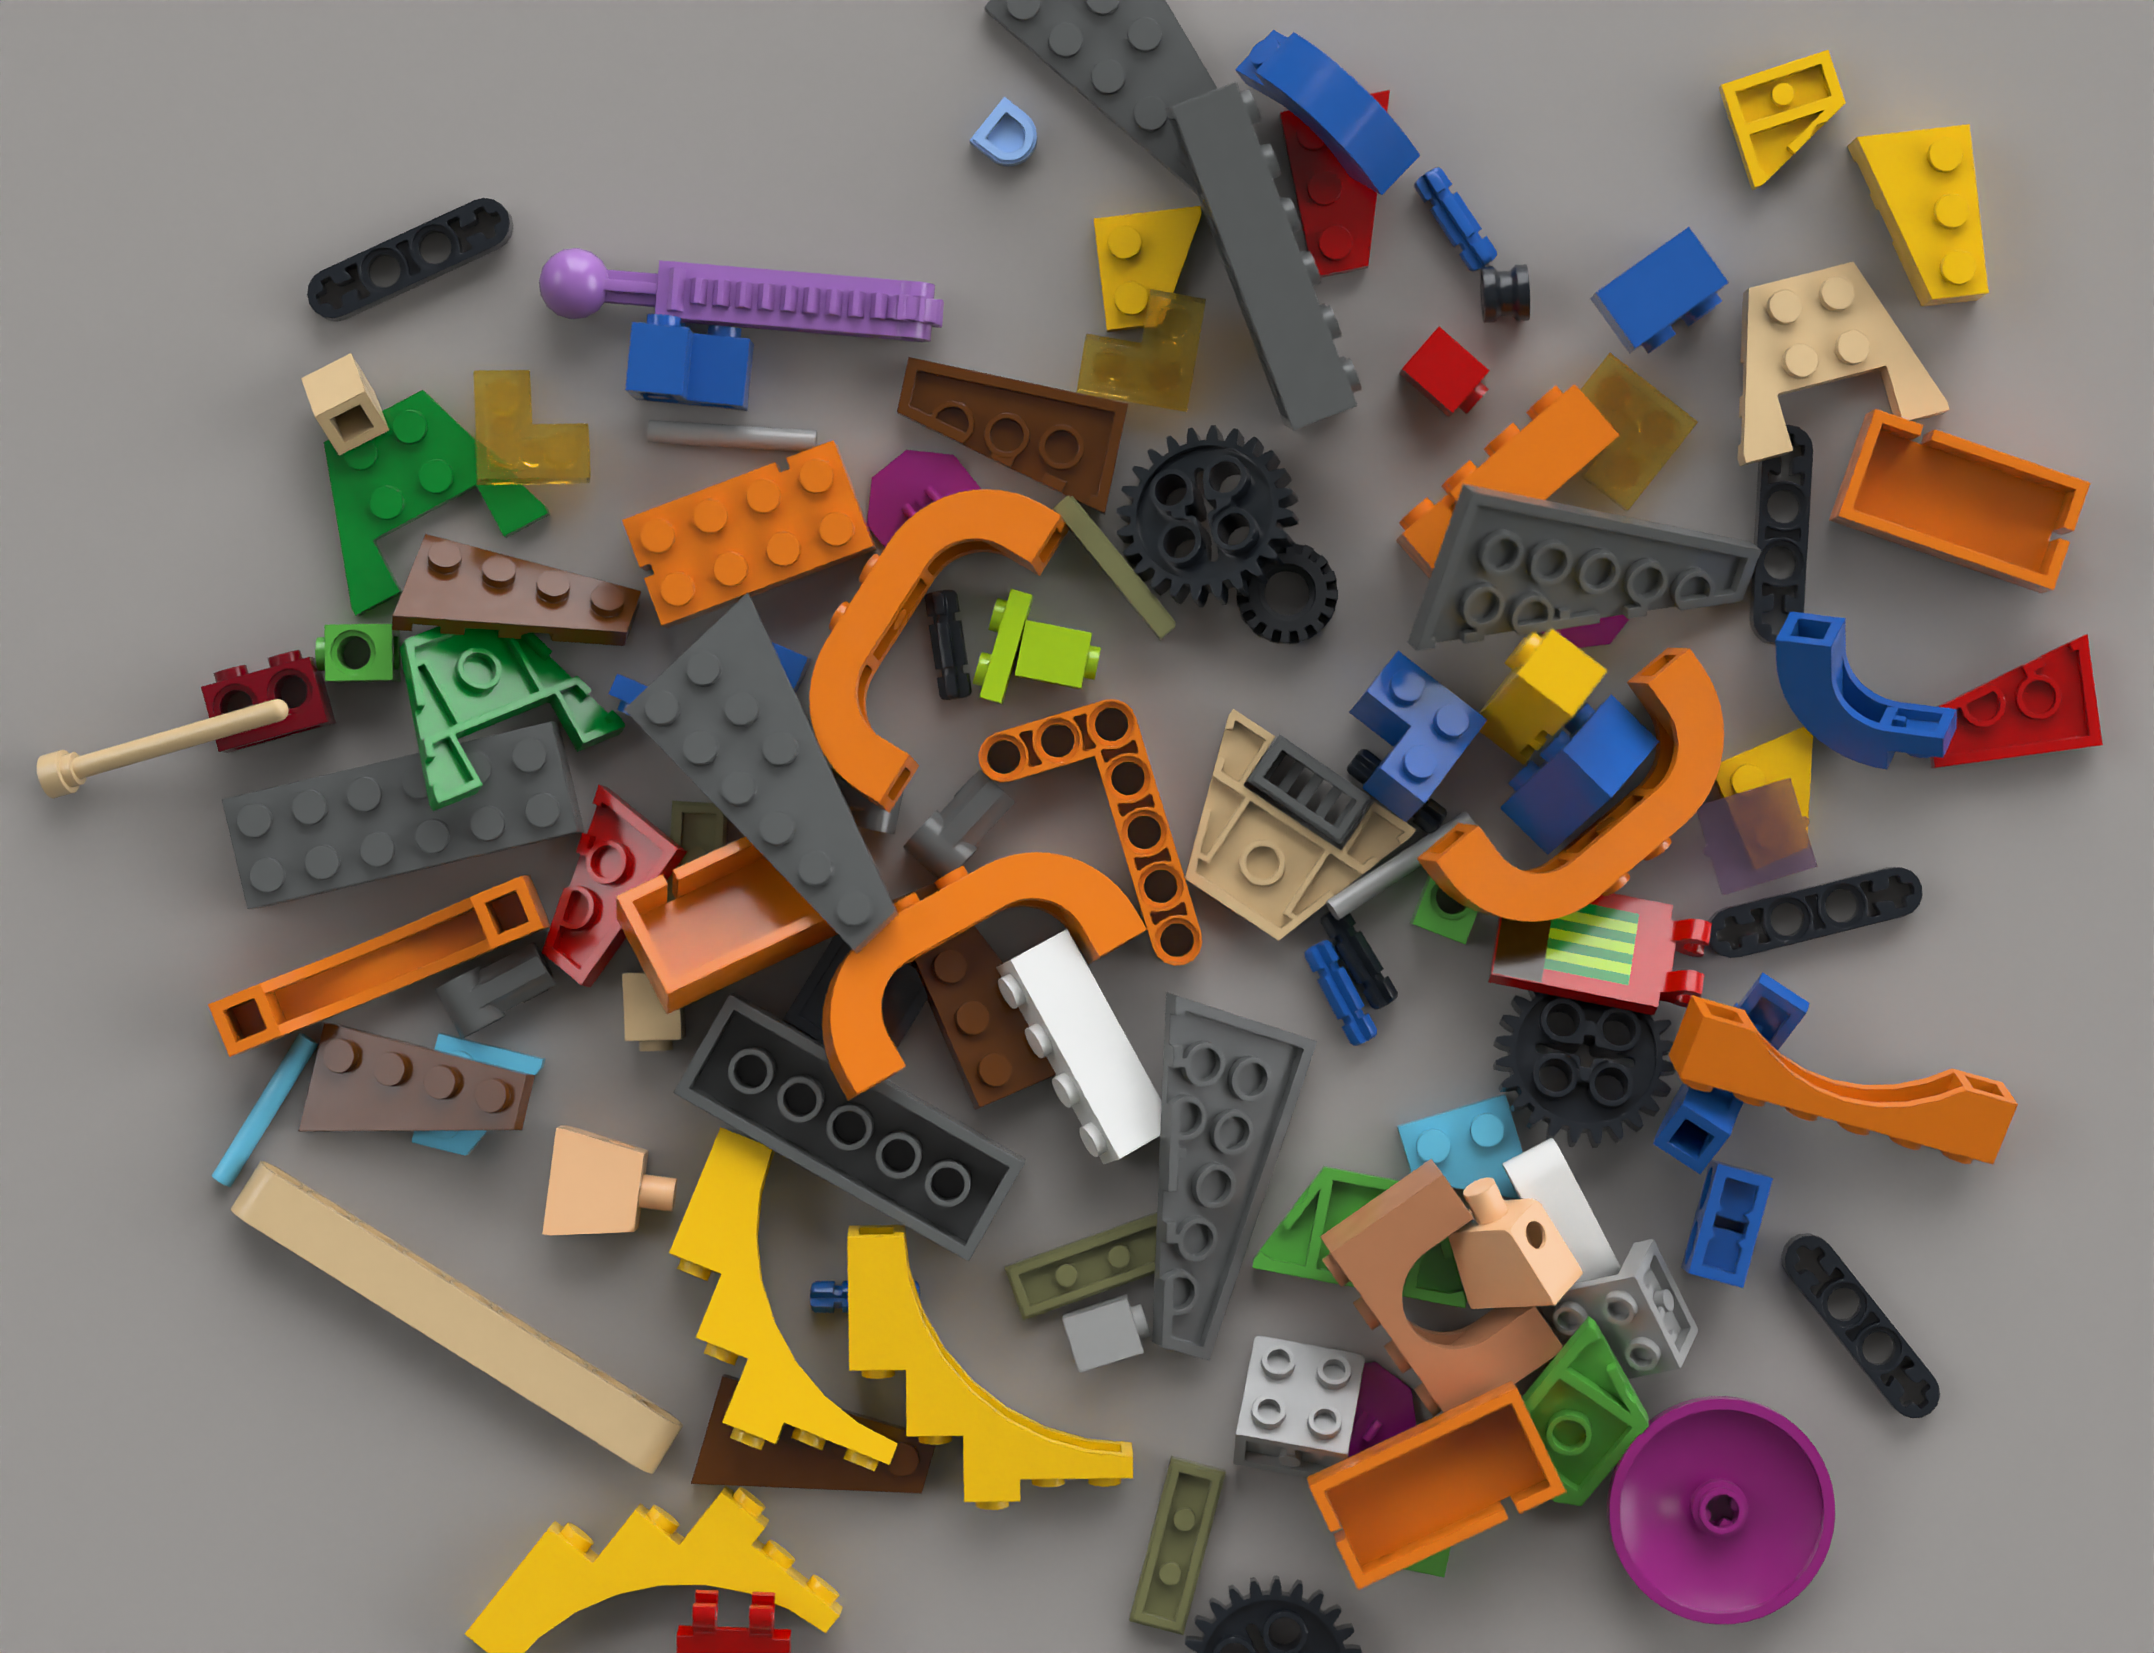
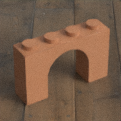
M1430 1159L1320 1237L1330 1251V1254L1324 1257L1322 1261L1341 1287L1350 1281L1361 1295L1359 1299L1353 1302L1354 1306L1371 1330L1380 1325L1383 1326L1392 1339L1384 1345L1385 1350L1402 1374L1411 1368L1415 1371L1422 1383L1414 1388V1390L1434 1417L1441 1411L1446 1412L1507 1382L1512 1381L1515 1385L1556 1356L1563 1346L1535 1306L1494 1308L1472 1324L1458 1330L1446 1332L1421 1328L1405 1317L1402 1292L1405 1279L1411 1267L1424 1253L1474 1219L1433 1160Z

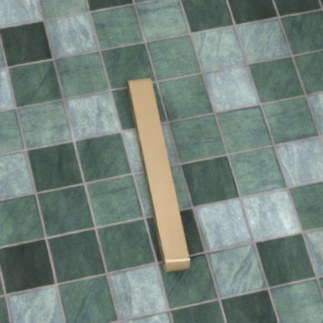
M265 1161L259 1162L231 1207V1211L247 1224L628 1463L647 1473L654 1474L683 1427V1424L677 1418L270 1163Z

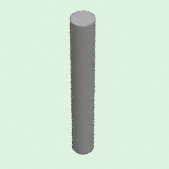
M649 420L647 440L652 443L803 452L817 446V430Z
M1462 812L1433 833L1425 836L1327 900L1326 905L1329 911L1337 920L1349 914L1421 867L1422 865L1417 858L1458 823L1475 825L1473 819L1467 812Z

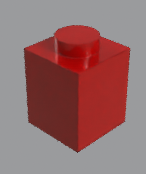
M1440 326L1399 372L1406 381L1447 417H1450L1458 407L1465 414H1468L1489 390L1481 381L1490 370Z

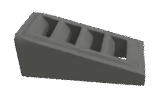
M1280 734L1247 780L1252 786L1338 844L1342 843L1372 799L1369 795ZM1287 755L1295 760V763L1279 786L1276 787L1268 780ZM1307 768L1314 774L1295 800L1287 792L1303 769ZM1325 780L1333 787L1314 813L1305 806L1322 781ZM1343 792L1352 799L1334 825H1331L1324 818Z

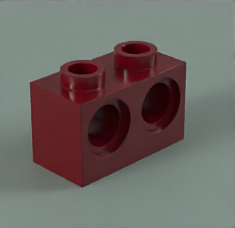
M295 650L269 657L268 663L270 668L248 673L247 665H240L213 673L216 683L201 687L209 718L228 713L230 698L240 691L246 692L251 697L253 705L273 699L283 700L281 695L282 687L291 677H300L307 686V697L303 704L296 708L288 707L289 712L284 720L217 739L215 741L218 751L230 753L335 724L336 721L322 671L317 670L316 659L313 657L302 658L301 651Z

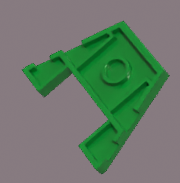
M424 390L382 411L389 431L341 455H338L330 440L324 442L350 603L355 616L358 617L402 593L377 545V540L478 487L505 538L551 515L548 508Z
M437 626L405 639L400 647L429 805L433 812L477 794L483 785L458 741L460 738L546 703L551 704L577 752L620 735L626 726L616 712L611 710L608 713L589 695L592 689L578 676L571 677L550 657L553 651L534 633L523 634L521 639L499 638L498 630L465 628L464 635L440 633L441 626Z

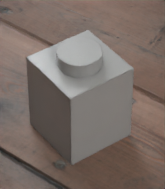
M1127 1294L1064 1313L1062 1318L1079 1373L1144 1353L1141 1339L1151 1336L1142 1304L1131 1307Z

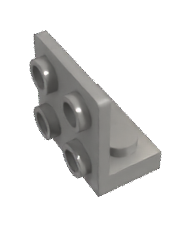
M1654 1239L1633 1243L1617 1275L1574 1283L1554 1306H1540L1553 1333L1562 1346L1567 1343L1588 1316L1594 1319L1628 1379L1681 1369L1699 1331Z
M1265 1336L1255 1337L1236 1431L1233 1464L1308 1477L1347 1459L1365 1362L1364 1355Z

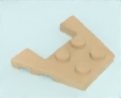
M1854 262L1751 287L1743 292L1740 362L1743 364V395L1739 397V418H1742L1741 444L1738 445L1737 456L1740 467L1787 455L1793 451L1778 396L1878 370L1881 372L1893 415L1914 422L1937 416L1950 410L1947 400Z
M1232 709L1227 718L1185 879L1279 941L1324 906L1327 900L1341 892L1412 837L1416 829L1376 802H1372L1343 848L1340 850L1244 787V783L1275 736L1235 709Z

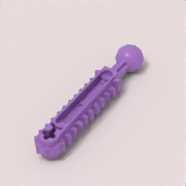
M580 248L563 249L552 255L542 267L539 278L540 295L546 306L558 316L568 319L586 318L597 312L604 303L655 307V314L681 317V322L910 342H930L932 327L942 328L944 302L941 299H934L935 285L920 281L659 260L658 274L609 270L595 254Z

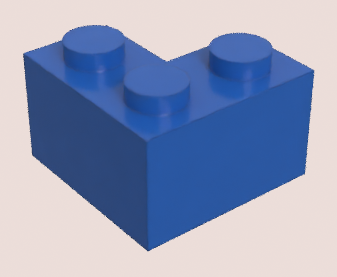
M1687 227L1598 290L1590 299L1629 354L1640 346H1643L1649 354L1676 335L1671 326L1677 321L1683 319L1689 327L1716 308L1722 302L1717 293L1728 281L1691 228Z
M647 314L646 323L632 322L625 390L636 400L747 411L754 344L749 338H741L742 329L709 325L708 334L693 333L689 327H686V323L681 322V317Z
M1397 651L1349 711L1355 718L1393 746L1362 789L1407 822L1428 800L1486 723L1487 719L1404 654Z
M1612 694L1595 710L1586 703L1564 725V728L1570 735L1568 736L1562 730L1539 753L1545 761L1538 766L1530 760L1508 782L1515 791L1503 803L1500 809L1547 855L1610 800L1660 742Z

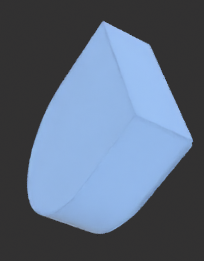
M1003 97L969 141L993 162L1002 166H1016L1025 162L1033 154L1037 144V132L1032 119L1006 97Z

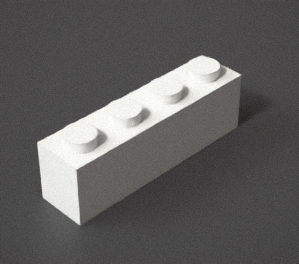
M1068 929L996 967L1002 977L998 979L1001 994L1013 1009L1019 1007L1029 1025L1025 1029V1035L1030 1047L1038 1057L1044 1058L1046 1056L1056 1073L1052 1079L1054 1090L1060 1101L1066 1107H1072L1082 1124V1127L1079 1128L1080 1137L1090 1154L1094 1157L1099 1156L1102 1163L1106 1164L1121 1159L1159 1137L1162 1101Z

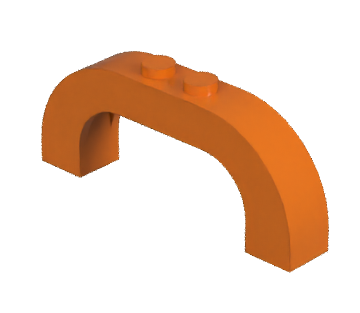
M980 489L959 492L943 497L919 510L897 530L881 555L874 554L867 561L859 577V582L862 585L851 602L844 601L831 618L829 630L832 632L816 660L809 692L811 722L820 748L838 774L861 796L890 813L919 767L910 754L874 732L867 716L866 698L875 672L935 578L954 560L978 552L1000 554L1040 576L1069 531L1067 524L1060 514L1029 497L1004 490Z
M1668 647L1627 681L1629 687L1649 713L1655 728L1656 738L1660 741L1656 745L1655 757L1650 771L1634 790L1552 859L1541 866L1528 870H1520L1508 863L1478 825L1458 823L1417 858L1434 882L1451 898L1474 911L1517 921H1547L1574 913L1589 905L1601 895L1608 896L1613 894L1629 881L1630 875L1628 872L1643 859L1649 861L1662 854L1672 843L1670 836L1697 812L1710 793L1717 778L1724 748V722L1717 692L1707 672L1690 648Z
M1029 852L997 859L968 874L964 866H961L935 881L934 883L939 891L920 901L915 892L894 903L898 915L858 953L851 949L838 966L825 997L822 1017L825 1052L831 1070L848 1101L906 1067L885 1029L881 1010L885 986L897 969L993 915L1016 907L1039 909L1058 919L1068 929L1089 965L1137 938L1147 930L1128 897L1107 876L1082 861L1055 853Z

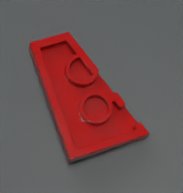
M1390 90L1371 93L1370 95L1387 112ZM1290 110L1280 112L1279 116L1307 252H1311L1320 277L1367 269L1369 266L1377 192L1351 178L1324 142Z
M2083 634L1937 706L1957 709V729L1944 757L1932 756L1930 757L1931 768L2103 745L2088 634Z
M598 785L592 804L597 806L588 833H582L576 849V853L580 854L570 886L563 888L542 950L546 957L576 982L590 988L626 939L616 918V896L661 875L667 881L673 870L687 853L686 850L611 789L602 785Z

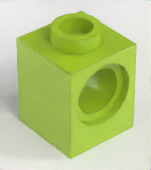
M1026 620L1015 676L1082 690L1084 678L1095 680L1101 647L1091 645V632Z

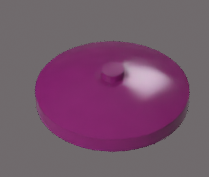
M1708 1396L1681 1402L1649 1420V1426L1631 1443L1614 1468L1608 1489L1607 1520L1613 1547L1621 1564L1638 1588L1651 1600L1673 1614L1689 1620L1716 1625L1737 1624L1756 1620L1779 1610L1795 1599L1810 1584L1821 1568L1831 1545L1835 1526V1497L1830 1475L1822 1457L1809 1438L1794 1423L1777 1411L1755 1401L1730 1396Z

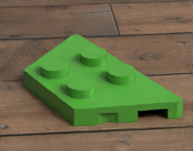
M1323 1166L1254 1256L1252 1268L1338 1284L1322 1261L1324 1257L1330 1254V1251L1320 1236L1400 1180ZM1448 1237L1424 1253L1414 1263L1405 1279L1402 1297L1466 1308V1295ZM1351 1281L1344 1285L1354 1287Z
M1589 1316L1521 1397L1565 1488V1493L1552 1498L1554 1502L1582 1506L1619 1462L1631 1443L1649 1426L1646 1410L1596 1321Z

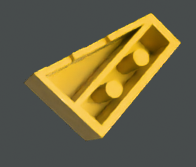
M1970 124L1856 137L1847 146L1854 162H1857L1871 192L1869 195L1876 210H1879L1893 239L1894 249L1921 307L1977 301L1987 295L1989 290Z
M1550 629L1540 635L1533 632L1531 635L1522 638L1504 662L1512 670L1479 712V714L1487 719L1479 732L1524 765L1535 750L1538 751L1547 741L1546 735L1550 734L1553 736L1575 714L1607 670L1554 629Z

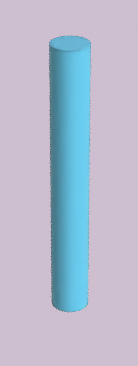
M298 1034L211 1175L215 1180L225 1186H232L317 1048L318 1043L305 1034Z

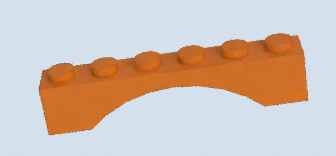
M522 875L376 938L210 1003L208 1006L227 1053L231 1057L248 1052L545 930L551 925L531 876Z
M1693 995L1668 1055L1680 1080L1693 1089L1711 1092L1713 1087L1733 1092L1737 1099L1753 1106L1762 1107L1766 1102L1784 1106L1790 1114L1808 1121H1816L1818 1116L1837 1121V1124L1843 1129L1854 1134L1866 1136L1870 1131L1885 1134L1893 1142L1905 1148L1919 1150L1924 1145L1939 1149L1947 1158L1963 1164H1971L1973 1159L1994 1164L2018 1106V1103L2003 1082L1953 1068L1924 1079L1898 1084L1861 1085L1830 1079L1804 1069L1781 1054L1757 1030L1745 1010Z

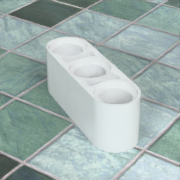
M1549 1138L1502 1163L1519 1199L1533 1198L1541 1203L1576 1259L1583 1274L1575 1283L1617 1275L1621 1267L1569 1165L1553 1138Z

